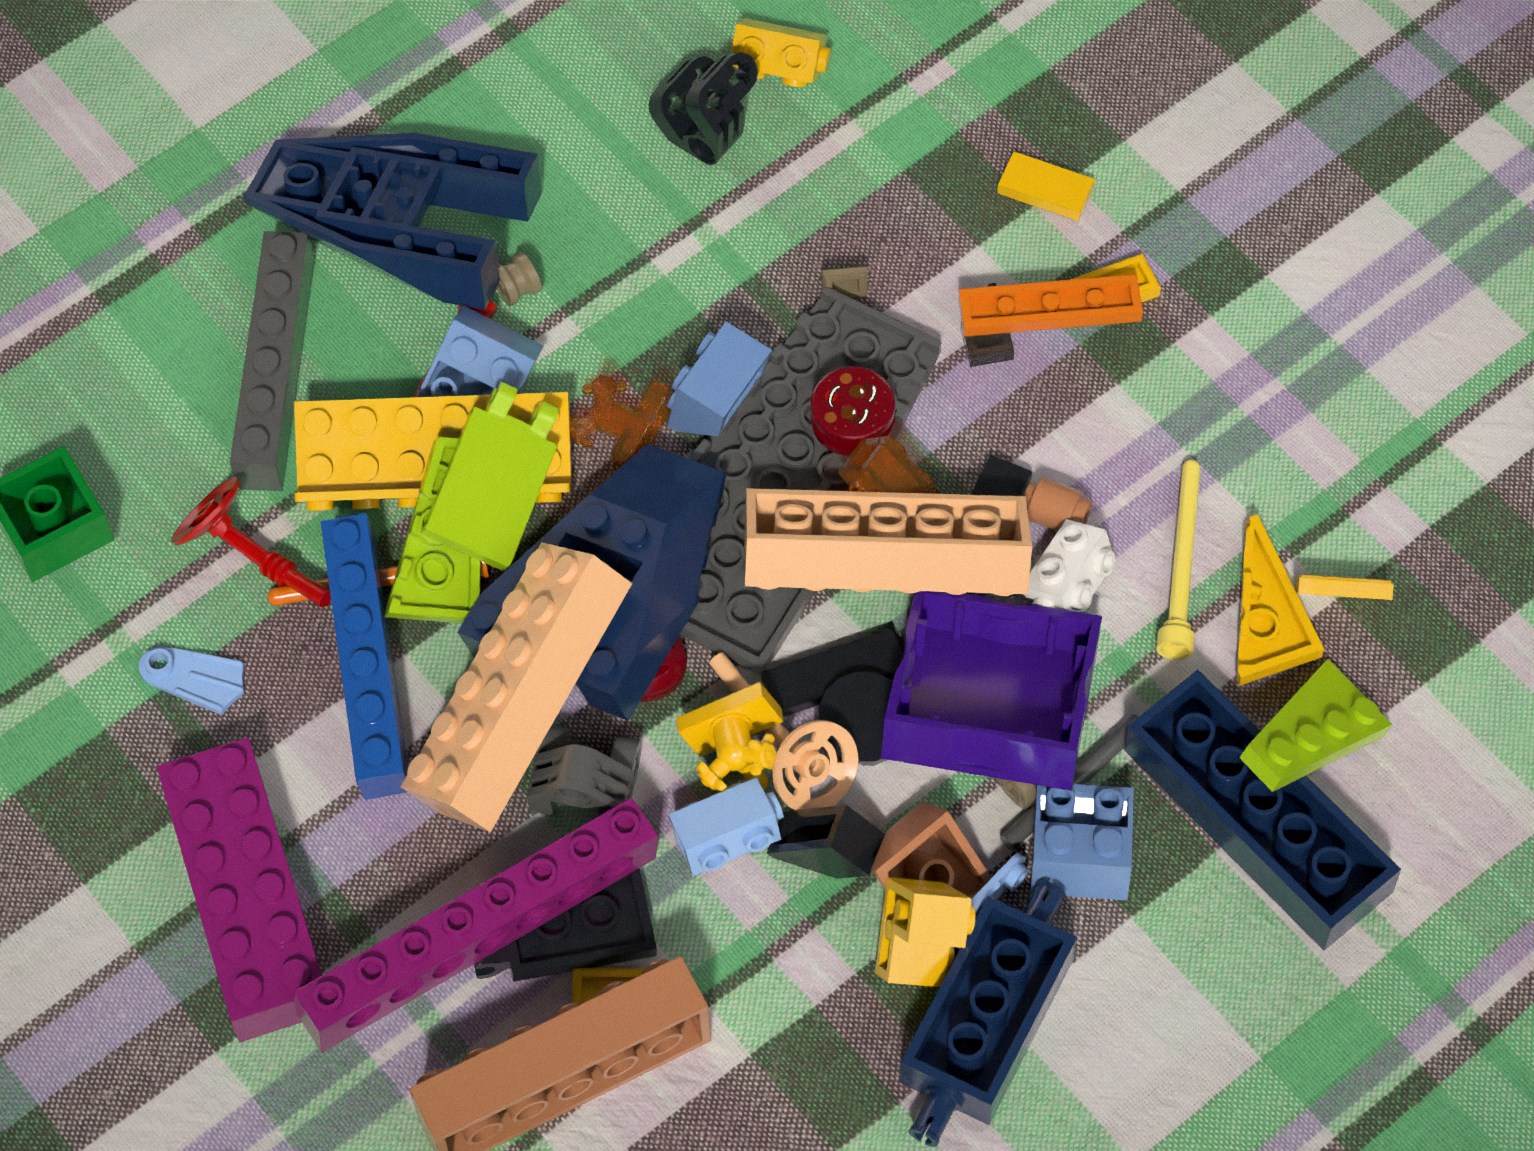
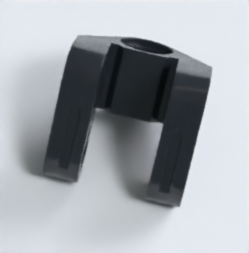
M744 52L724 54L715 62L706 56L686 58L652 93L648 105L649 113L668 141L701 162L714 165L743 134L744 107L740 100L751 90L757 81V65L754 59ZM733 65L738 66L739 69L737 70V72L735 71ZM695 69H700V70H701V74H700L699 77H698L699 80H698L695 84L692 85V82H693V81L697 78V76H698V74H697V72H696ZM736 72L738 80L729 81ZM716 93L709 102V97L711 96V94ZM678 96L672 105L675 112H670L668 108L672 103L669 97ZM708 102L711 106V108L707 109L706 104Z

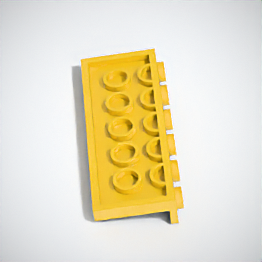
M569 392L516 394L507 414L529 424L535 407L539 408L542 401L559 408L557 418L546 437V440L558 446L535 503L562 502V493H573ZM490 395L294 402L297 466L295 502H306L307 511L334 510V501L352 500V509L380 508V499H398V508L415 507L433 441L437 437L459 439L470 410L477 407L485 411Z

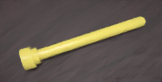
M1187 460L1182 466L1169 617L1157 634V653L1162 657L1173 660L1187 659L1194 653L1195 633L1187 622L1200 480V465L1195 460Z

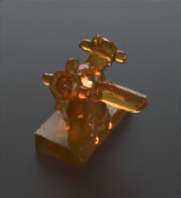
M600 374L598 378L592 381V384L582 386L583 394H593L594 404L590 408L589 415L582 419L578 416L574 418L570 413L571 439L578 445L582 444L586 449L593 447V443L588 436L596 431L617 439L618 441L611 451L614 472L617 471L645 445H652L671 414V409L667 408L671 398L670 387L653 380L639 406L633 408L614 400L616 392L627 390L626 383L616 382L615 379L605 374Z

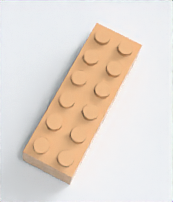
M746 488L744 532L745 586H755L766 590L778 587L805 588L811 591H820L826 588L852 589L857 592L898 590L908 594L919 591L946 592L952 595H961L966 592L993 593L998 596L1028 594L1032 540L1026 496Z
M541 542L538 549L528 558L526 570L515 589L505 598L502 611L492 629L482 638L479 644V651L467 672L457 681L455 693L447 707L434 721L431 734L421 752L411 761L407 770V776L400 788L442 815L491 832L632 583L593 554Z

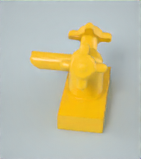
M761 682L676 718L678 733L700 758L716 751L717 758L709 766L700 761L695 768L703 785L711 790L722 792L727 786L721 780L730 771H738L746 781L757 777L763 790L767 788L768 778L762 770L763 768L773 770L776 756L773 746L775 737L772 734H765L763 740L758 741L752 739L751 736L783 723L784 720L780 705Z

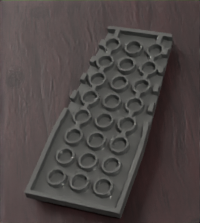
M824 287L820 291V299L808 314L804 312L797 320L795 330L783 346L778 344L771 353L770 362L766 370L718 437L711 436L708 441L703 439L688 458L723 471L726 475L716 525L715 527L712 526L707 545L709 556L706 569L702 568L697 589L699 595L698 605L680 635L718 654L724 652L729 660L759 675L767 670L816 591L791 587H778L766 590L755 586H745L744 532L746 488L870 492L941 353V341L831 288ZM843 367H863L878 373L889 383L895 397V424L890 438L876 451L862 456H843L828 450L817 440L811 426V396L815 386L825 375Z

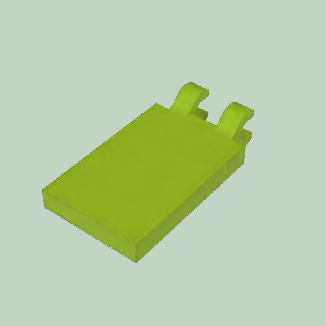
M501 381L498 389H493L485 411L477 407L470 410L421 534L505 572L511 566L558 446L546 440V437L557 418L559 408L542 401L539 408L535 407L529 424L516 419L507 413L514 402L518 389Z

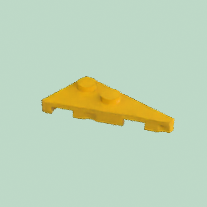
M1258 514L1250 516L1245 525L1236 676L1239 686L1322 658L1324 652L1323 645Z

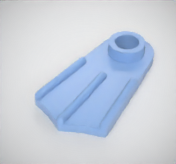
M157 646L146 651L139 661L140 675L147 684L220 715H223L231 704L244 694V664L239 660L166 646ZM158 660L167 661L166 666L161 669L152 668V665Z
M1018 852L1012 856L972 898L971 905L975 908V919L988 896L998 900L1006 889L1014 892L1024 881L1029 868L1024 865L1026 857Z

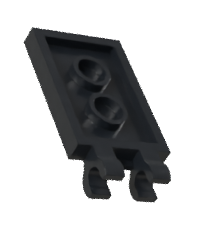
M640 869L635 870L507 946L474 964L476 978H490L504 970L510 969L512 980L516 982L571 972L577 968H593L656 956L657 946Z

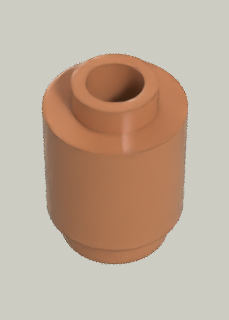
M1044 477L1040 479L1038 484L1031 482L1024 495L1026 496L1029 521L1055 531H1059L1066 519L1086 524L1093 506V500L1085 498L1084 492Z

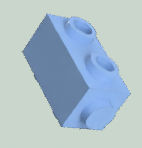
M757 777L744 783L733 784L724 791L701 801L687 803L679 810L668 814L675 840L692 876L705 871L717 870L724 866L726 862L750 852L762 851L771 843L781 840L777 820L784 818L774 792L765 794Z

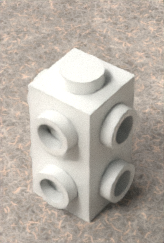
M1066 519L1030 572L1028 594H1024L1027 604L1075 612L1085 611L1089 607L1093 594L1103 579L1111 574L1116 561L1107 531Z

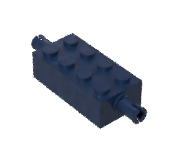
M1039 880L1024 912L990 896L985 900L975 919L973 932L967 935L965 948H960L901 1060L900 1083L928 1096L914 1124L908 1131L917 1141L921 1142L925 1134L927 1137L925 1145L937 1147L953 1112L957 1110L990 1125L1074 960L1077 937L1050 925L1061 902L1066 897L1064 890L1056 884L1049 895L1047 889L1050 886V882Z

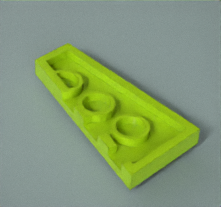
M437 437L433 441L384 617L462 624L480 596V560L421 534L458 438Z
M1327 659L1248 744L1239 758L1274 792L1384 737L1393 724L1380 712L1374 702L1367 699Z

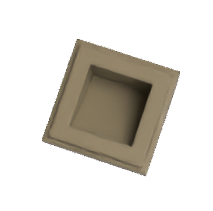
M867 266L822 270V289L828 287L850 298L867 296Z

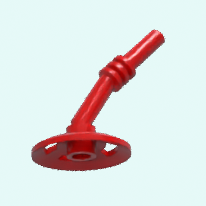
M237 476L229 478L208 494L188 514L172 535L171 542L175 546L189 543L207 532L213 538L219 536L259 567L260 573L281 587L289 586L321 608L326 607L331 602L330 591L298 571L293 561L282 556L277 551L269 552L231 523L233 518L227 512L232 506L241 484V480Z

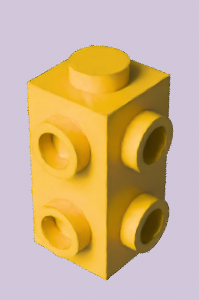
M747 18L736 23L731 53L744 52L749 54L757 65V79H764L766 74L782 77L781 82L785 85L807 87V82L813 83L820 77L821 73H827L831 59V48L825 47L827 35Z

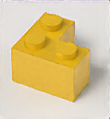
M887 877L875 974L888 983L940 987L955 959L954 947L965 948L967 935L973 932L975 908L971 905L972 899L944 882Z

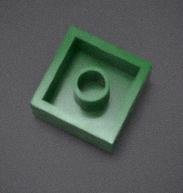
M65 446L0 478V528L31 582L114 541L105 513Z

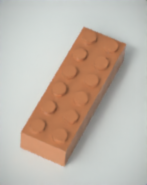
M681 956L671 961L668 959L658 960L647 966L643 970L642 975L626 983L624 981L610 983L598 992L597 997L581 1005L579 1003L565 1005L553 1014L552 1019L536 1027L534 1025L522 1026L513 1031L508 1036L507 1041L491 1049L489 1047L477 1048L468 1053L462 1059V1063L445 1071L443 1069H435L421 1076L416 1082L417 1085L409 1088L419 1122L433 1151H489L710 1042L711 1032L708 1004Z

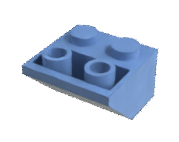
M463 305L453 319L416 397L491 395L494 388L498 389L501 381L517 388V394H520L544 346Z
M727 321L717 334L710 331L696 352L699 358L692 368L685 365L672 385L675 392L667 404V408L671 409L667 427L676 432L718 437L766 370L772 350Z
M1073 784L1072 791L1037 785L1030 894L1034 893L1035 886L1039 880H1045L1050 882V886L1047 889L1049 895L1056 884L1069 897L1113 900L1128 899L1132 869L1134 788Z

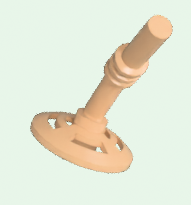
M724 652L717 654L709 662L710 666L732 693L750 686ZM816 720L799 726L791 733L781 723L763 731L765 734L774 735V744L779 748L773 763V784L779 798L787 806L794 810L830 807L837 804L847 794L856 777L858 751L855 741L846 729L831 721ZM813 732L811 740L801 744L797 741L802 736ZM831 735L837 740L841 748L842 762L837 761L836 751L833 745L827 741ZM821 747L825 749L827 757L818 752ZM783 768H785L788 782L795 788L793 795L785 786ZM793 770L800 774L798 781L793 774ZM828 775L836 779L832 786L824 793L813 798L810 797V787L819 785Z

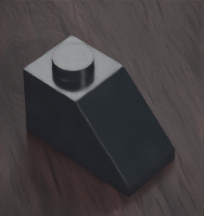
M848 805L783 812L784 818L778 822L781 840L770 844L767 851L769 856L836 879L870 876L871 868L885 833Z

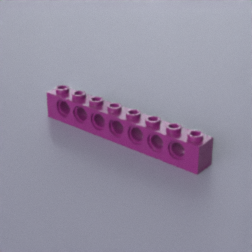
M633 798L626 800L294 991L296 1014L321 1053L476 964L483 958L656 859L657 832Z

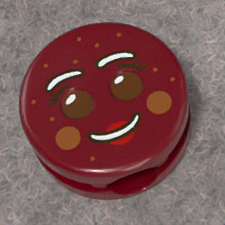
M843 367L828 373L817 383L811 396V426L817 440L825 448L843 456H862L876 451L890 438L895 424V397L889 383L881 375L863 367Z

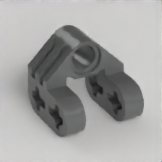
M551 725L536 756V768L531 778L532 785L527 794L530 812L555 815L558 804L586 809L598 808L600 816L632 798L641 757V739L617 736L610 758L593 748L583 745H571L572 729Z

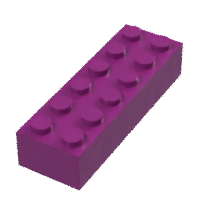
M249 737L156 766L230 1021L239 1043L302 1023L296 1014L294 991L322 976V972Z

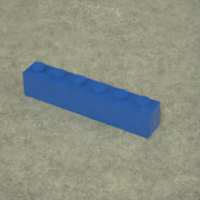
M367 513L320 521L356 782L365 800L406 793L407 791L400 788L407 776L408 761L387 617H384L386 608L375 534Z

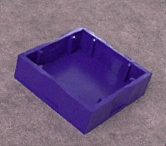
M919 591L915 593L905 631L903 660L895 673L884 718L881 759L1072 791L1097 657L1102 616L1038 605L1006 604L987 599L983 596L965 593L961 595L935 591Z

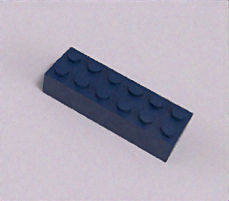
M1197 669L1128 725L1124 751L1325 951L1394 892L1401 868L1307 776L1272 792L1239 758L1248 744L1261 731Z

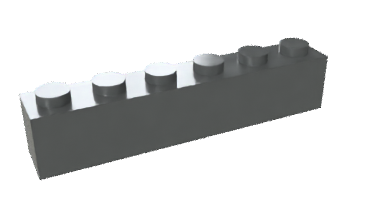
M264 231L230 457L233 475L241 480L239 487L241 490L283 491L294 402L296 400L315 264L310 239L305 233Z

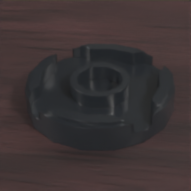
M853 672L838 678L825 691L818 707L817 720L834 722L846 729L852 736L858 751V764H862V766H875L887 761L886 759H881L884 718L893 681L874 672ZM831 735L827 741L833 745L837 758L842 760L841 748L837 740Z

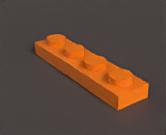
M1137 274L959 289L958 296L963 337L1142 322L1143 316Z

